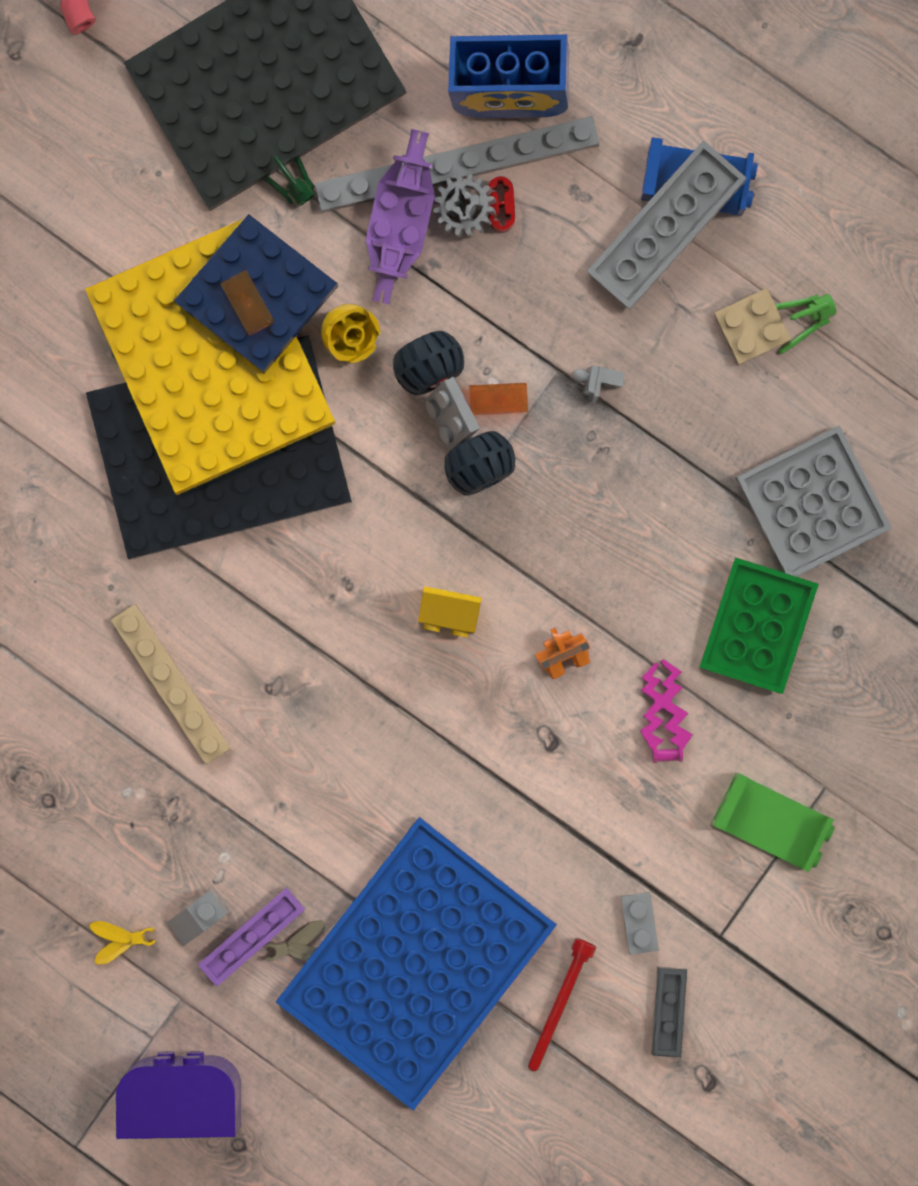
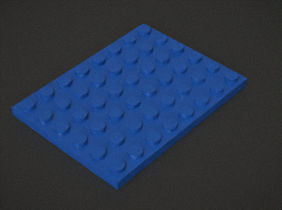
M419 816L282 992L276 1003L414 1111L557 924Z

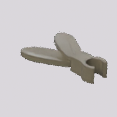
M316 920L308 923L295 933L287 943L268 942L263 948L273 947L276 952L272 956L266 955L265 960L274 961L277 957L290 954L293 957L307 961L317 949L307 944L321 934L325 926L324 921Z

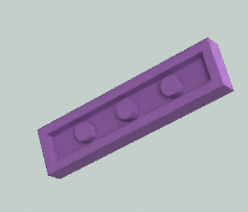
M286 887L203 959L198 966L217 987L306 908L290 889Z

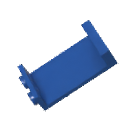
M652 137L649 144L641 200L650 201L694 150L662 145L663 139ZM750 152L746 158L720 154L747 178V181L719 212L742 216L746 208H751L753 191L749 190L750 180H755L758 163L753 162L754 153Z

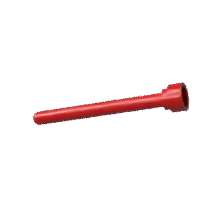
M575 938L571 947L573 950L571 955L573 960L528 1063V1068L532 1072H536L542 1063L584 962H588L589 958H593L597 947L580 938Z

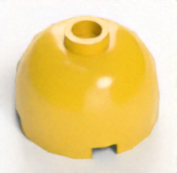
M342 304L333 308L326 315L322 323L321 338L325 348L334 358L339 361L357 363L366 359L374 352L377 347L375 342L377 336H380L381 330L378 320L368 309L357 304Z

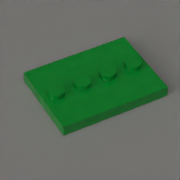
M735 557L700 668L783 694L819 583Z

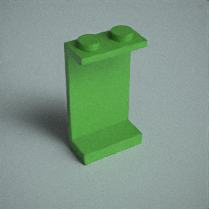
M735 772L711 822V825L807 872L810 871L811 867L816 868L822 856V852L819 850L824 841H829L835 828L832 825L834 819Z

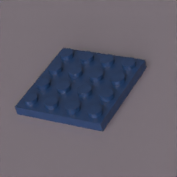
M248 214L174 301L176 305L265 374L338 288V283Z

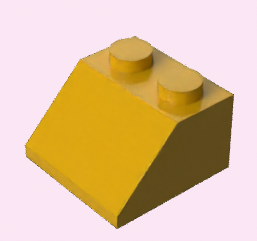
M424 586L418 623L423 624L424 630L440 632V627L452 629L451 635L468 638L469 633L475 634L482 597Z

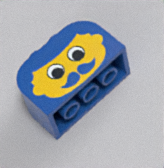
M567 34L450 36L448 93L453 109L459 114L474 118H542L564 113L568 109L570 51Z

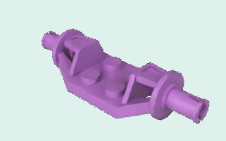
M415 129L410 131L406 155H394L393 160L395 162L378 182L366 235V244L371 262L368 270L375 271L376 275H378L372 301L380 302L382 291H385L382 303L389 305L395 279L398 280V277L407 279L408 275L406 272L422 253L435 197L430 173L433 164L427 163L423 159L429 133L422 131L419 143H417L419 130ZM402 163H404V164H403V167H402V169H401V172H400V174H399L398 180L395 181L396 178H397V175H398V173H399V170H400V168H401V165H402ZM380 247H382V250H381V262H380V268H379Z

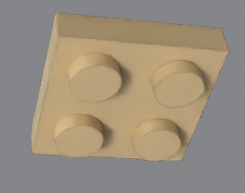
M767 288L714 313L738 366L791 341Z

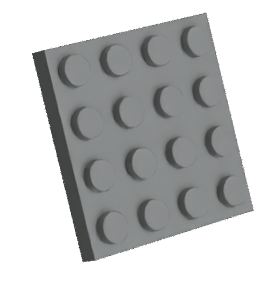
M840 425L735 478L782 571L793 576H798L892 529Z

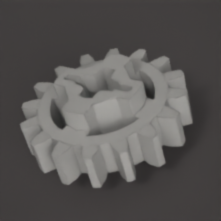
M457 174V182L453 183L448 178L446 180L448 187L446 189L443 187L438 188L442 196L434 197V201L440 207L433 209L436 215L441 216L437 222L441 226L446 225L445 230L449 234L455 230L457 237L461 238L463 232H466L471 238L475 229L480 233L484 232L481 226L483 223L487 225L492 224L488 219V215L496 214L495 209L490 207V205L496 203V199L494 196H489L492 193V189L489 186L484 187L485 182L483 179L479 178L475 182L474 176L469 174L467 179L464 180L460 174ZM468 188L478 191L481 196L471 195ZM466 199L469 204L466 205V210L464 213L461 210V208L464 206V202ZM449 216H458L462 224L452 221Z

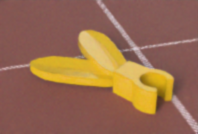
M94 921L90 924V929L96 935L113 941L98 952L95 957L97 965L113 961L132 945L144 944L150 946L157 942L155 939L147 941L145 938L146 931L153 932L155 930L154 927H147L142 931L130 933L106 921Z

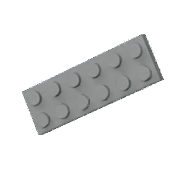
M703 140L587 272L624 306L631 310L747 181V178Z

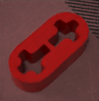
M498 176L492 179L488 186L495 190L497 189V184H503V188L509 191L504 192V201L499 202L497 192L492 191L489 195L494 196L496 199V203L490 205V207L495 209L496 214L489 215V220L492 222L491 227L493 230L505 233L511 230L515 223L514 188L508 178ZM503 207L505 217H510L511 219L506 220V225L504 226L500 225L498 220H494V218L499 217V208Z

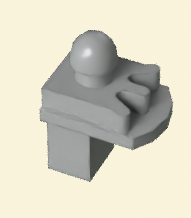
M592 365L587 368V371H584V369L575 370L573 372V379L578 383H584L582 395L589 396L588 401L595 403L599 397L600 386L622 387L625 373Z

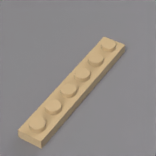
M134 604L111 619V622L204 763L207 765L231 749L138 606Z

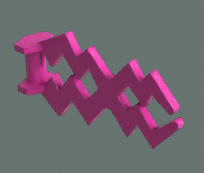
M663 659L661 664L672 673L661 684L668 689L663 695L654 690L655 686L662 680L653 677L658 663H655L641 677L648 683L641 691L652 698L654 704L643 715L650 724L641 729L640 732L652 750L653 763L676 760L683 762V749L693 734L678 726L689 713L672 703V698L683 688L673 683L682 671ZM662 708L673 715L663 728L676 735L669 741L677 745V749L657 750L656 748L664 740L652 733L664 721L654 714Z

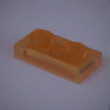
M246 270L220 283L248 336L275 323Z
M527 383L469 385L470 409L473 415L528 413Z

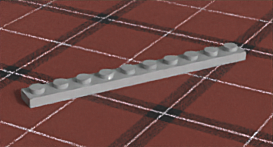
M593 116L425 156L423 159H425V162L433 164V168L430 169L433 186L447 183L446 180L448 178L452 182L457 181V174L466 179L469 174L478 176L598 147L599 139ZM402 163L401 168H400V170H399V173H398L397 178H396L395 181L398 180L399 174H400V172H401V169H402L404 163ZM391 165L315 183L322 213L374 201L378 182Z

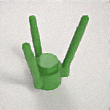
M816 294L809 298L775 304L777 310L807 305V309L791 315L790 319L796 320L809 315L812 321L817 320L815 324L779 350L780 354H784L817 329L830 323L829 318L835 316L837 310L829 294L820 297Z

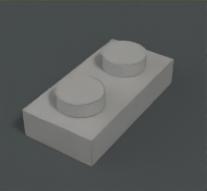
M650 892L622 895L621 902L629 954L659 951Z

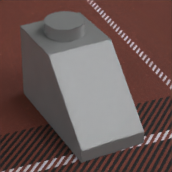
M213 887L168 921L167 924L183 946H185L231 910Z

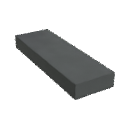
M657 966L652 1056L681 1058L687 981L686 968Z

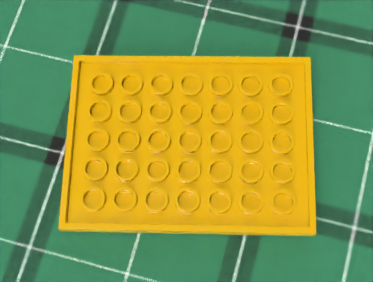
M243 219L85 289L176 495L336 424L297 337L294 338L264 374L176 305L174 301Z

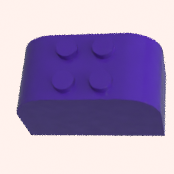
M173 1051L158 1052L157 1056L146 1057L136 1062L123 1076L117 1086L116 1139L236 1137L241 1127L240 1075L230 1061L220 1056H204V1051H189L187 1056H175Z

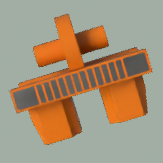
M554 627L550 629L553 638L543 642L546 649L535 654L541 668L545 669L552 679H556L566 673L561 663L566 659L572 658L576 668L589 664L588 649L591 648L582 633L572 637L569 630L559 634Z

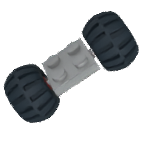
M445 331L430 332L411 341L396 352L393 358L395 378L402 388L412 395H423L433 391L424 401L429 416L434 418L439 428L441 440L447 444L450 450L445 456L444 465L447 480L461 494L473 495L510 476L515 470V453L509 441L498 432L488 431L475 437L472 436L480 427L455 380L464 369L462 348L449 333Z

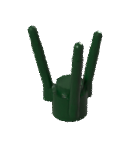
M278 156L273 157V160L289 181V184L286 186L288 192L269 176L263 180L281 194L289 205L294 203L298 208L315 196L312 190L315 185L310 180L301 158L296 159L295 162L303 181L300 177L294 179Z

